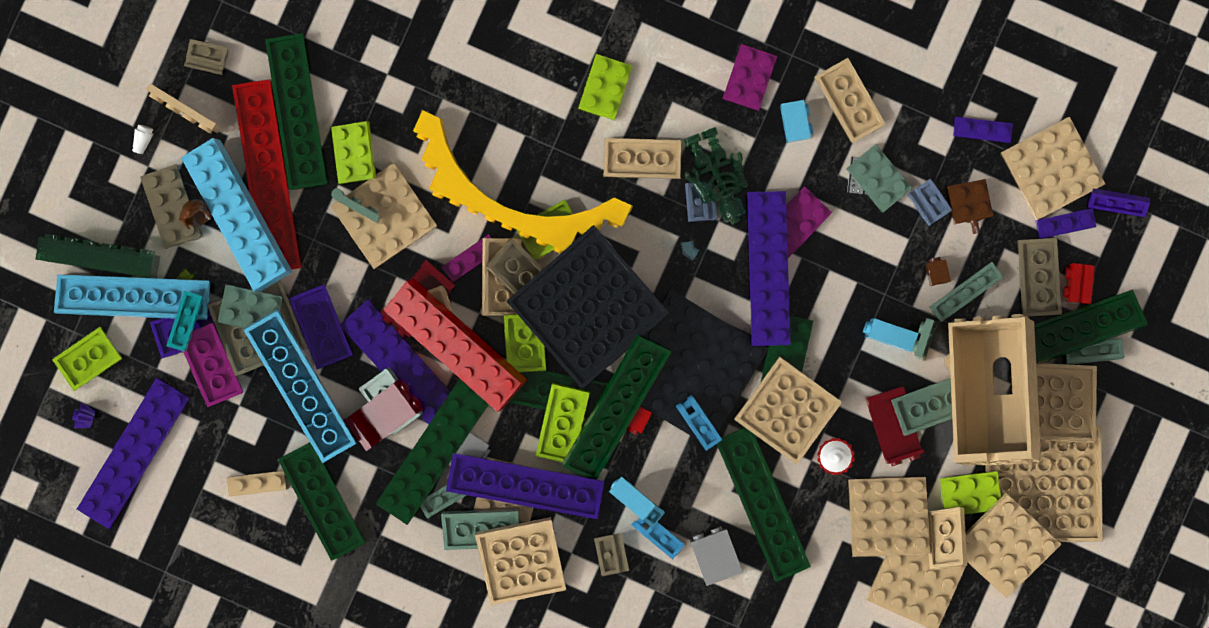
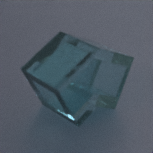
M693 241L681 243L682 255L693 261L699 250L694 247Z

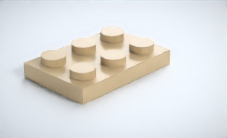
M956 507L928 512L930 569L937 570L967 566L964 508Z

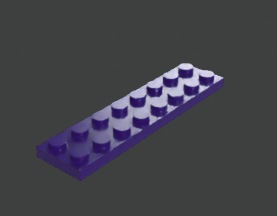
M786 191L747 192L752 346L790 345Z
M367 300L341 323V327L381 372L390 367L398 379L401 378L409 386L410 392L420 401L423 408V414L420 416L429 425L451 391L394 327L382 319L383 315Z
M156 378L76 510L104 527L111 529L190 397Z
M453 453L446 491L598 519L605 481Z

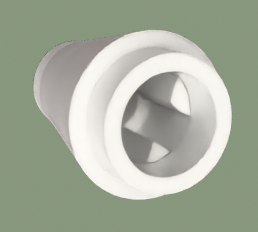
M138 125L135 128L133 152L144 154L153 136L152 128L144 125Z

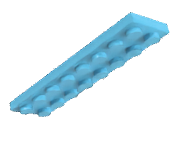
M57 275L54 313L175 319L183 293L188 291L204 297L197 320H207L210 281Z

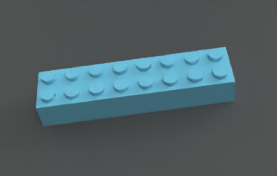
M212 138L181 157L253 291L261 292L293 273L221 140Z
M279 309L244 328L245 334L322 463L355 445V437L344 422L342 415Z

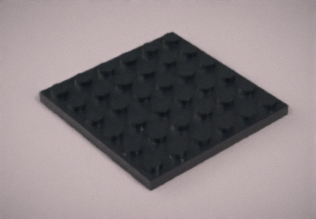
M595 225L591 226L506 301L581 389L586 387L625 353L637 334L644 336L670 313Z
M670 289L662 302L670 313L646 333L644 337L669 348L672 352L640 406L698 440L676 408V405L684 403L692 395L718 433L768 351V348L765 346H752L749 336ZM691 406L686 411L690 415L695 410Z

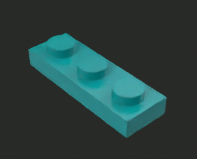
M184 291L166 346L184 352L187 351L204 299L203 296Z

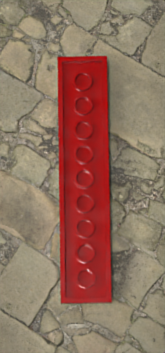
M267 79L232 85L250 195L291 270L302 268L271 80Z

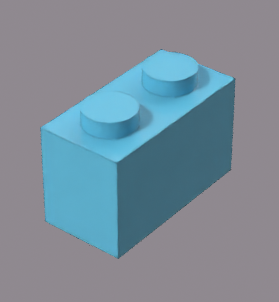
M804 100L781 104L780 108L787 143L809 140L811 134H813L812 123H808L807 116L810 115L808 104H805Z

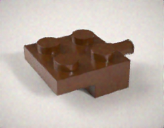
M986 179L948 186L954 225L971 223L972 234L981 233L978 222L982 219L993 217Z

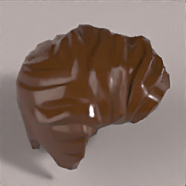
M193 199L184 204L179 220L188 229H190L189 225L196 228L210 220L212 214L204 201Z

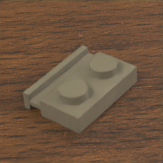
M190 39L184 66L223 75L229 48Z
M622 533L594 538L602 576L629 571Z

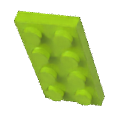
M552 382L536 456L559 462L564 461L581 432L590 393L589 390Z

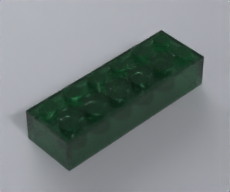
M45 234V238L39 237L35 260L157 279L160 256L155 255V251L146 249L136 252L137 249L121 246V249H117V245L102 243V246H99L98 242L83 240V243H80L79 239L64 237L63 241L60 236Z

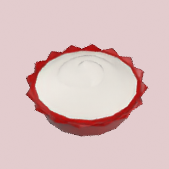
M831 438L829 441H825L817 453V461L820 463V468L832 475H841L843 472H847L855 460L852 446L846 440H841L840 438Z

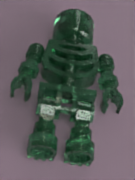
M713 127L701 133L703 140L709 139L708 144L712 149L710 152L711 156L704 154L701 150L703 147L698 143L702 141L699 133L684 139L686 147L692 146L691 151L695 153L696 166L698 168L706 166L705 169L699 172L694 168L691 169L694 177L691 178L687 172L685 173V178L694 185L693 189L697 190L703 203L708 204L711 201L713 203L720 201L721 204H719L718 210L723 221H731L733 225L742 221L741 217L746 214L741 198L734 196L747 187V180L743 173L745 169L744 167L742 168L743 156L741 152H738V160H735L734 154L731 153L728 160L720 162V160L726 158V152L718 144L720 142L718 138L716 139L718 131L716 127ZM729 163L733 164L735 168L733 170L734 173H720V167ZM712 171L714 176L706 182L704 188V183L700 182L699 175ZM723 177H727V178H729L730 180H726V181H725V180H723V179H724ZM716 180L717 185L711 187L712 182ZM719 188L720 192L715 194V190Z

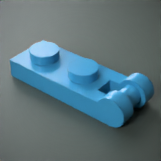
M692 395L684 403L676 405V408L706 451L722 440ZM692 406L695 411L689 415L686 410Z
M641 518L631 524L672 560L685 545L658 522L654 527L650 526L647 530L642 527L646 522Z

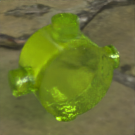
M187 268L183 269V272L177 276V279L192 280L194 278V274L188 272Z

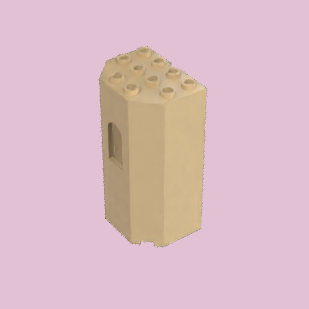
M1023 314L1011 315L1012 318L993 316L992 320L985 319V317L973 318V321L954 319V323H948L954 463L989 466L1031 463V460L1033 462L1041 461L1034 321L1023 316ZM1000 357H1006L1011 363L1013 394L995 395L993 365Z

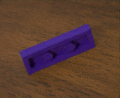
M955 117L953 136L1011 143L1013 123Z
M1093 188L1088 208L1145 217L1150 205V198Z
M1093 208L1035 221L1039 239L1097 227Z

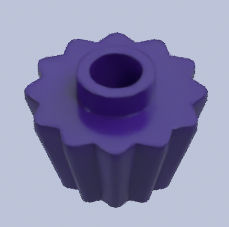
M81 403L79 409H75L72 420H75L74 428H90L95 410Z

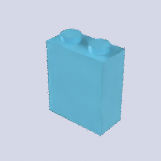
M870 319V321L865 323L863 333H866L865 338L906 352H913L912 349L919 334L877 319Z
M621 477L612 484V489L609 492L650 526L654 527L665 513L624 478Z

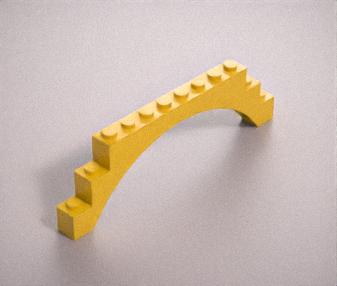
M422 110L413 130L418 133L416 137L426 142L428 138L430 139L421 160L426 162L424 166L434 171L436 167L438 168L429 187V190L433 191L432 195L443 199L445 196L450 199L449 203L458 207L461 204L467 206L466 211L475 215L480 212L485 215L484 219L493 223L497 220L502 223L501 227L510 231L515 228L520 231L519 235L527 239L532 236L537 239L536 243L546 247L547 244L554 246L553 250L560 254L576 240L579 233L582 235L593 225L600 232L606 220H609L608 225L617 229L619 225L624 227L633 208L630 204L612 198L591 210L568 216L544 217L524 214L509 209L485 195L470 181L458 165L447 140L443 119Z

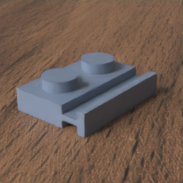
M931 179L907 194L928 226L952 211Z
M714 181L686 183L688 222L717 220Z

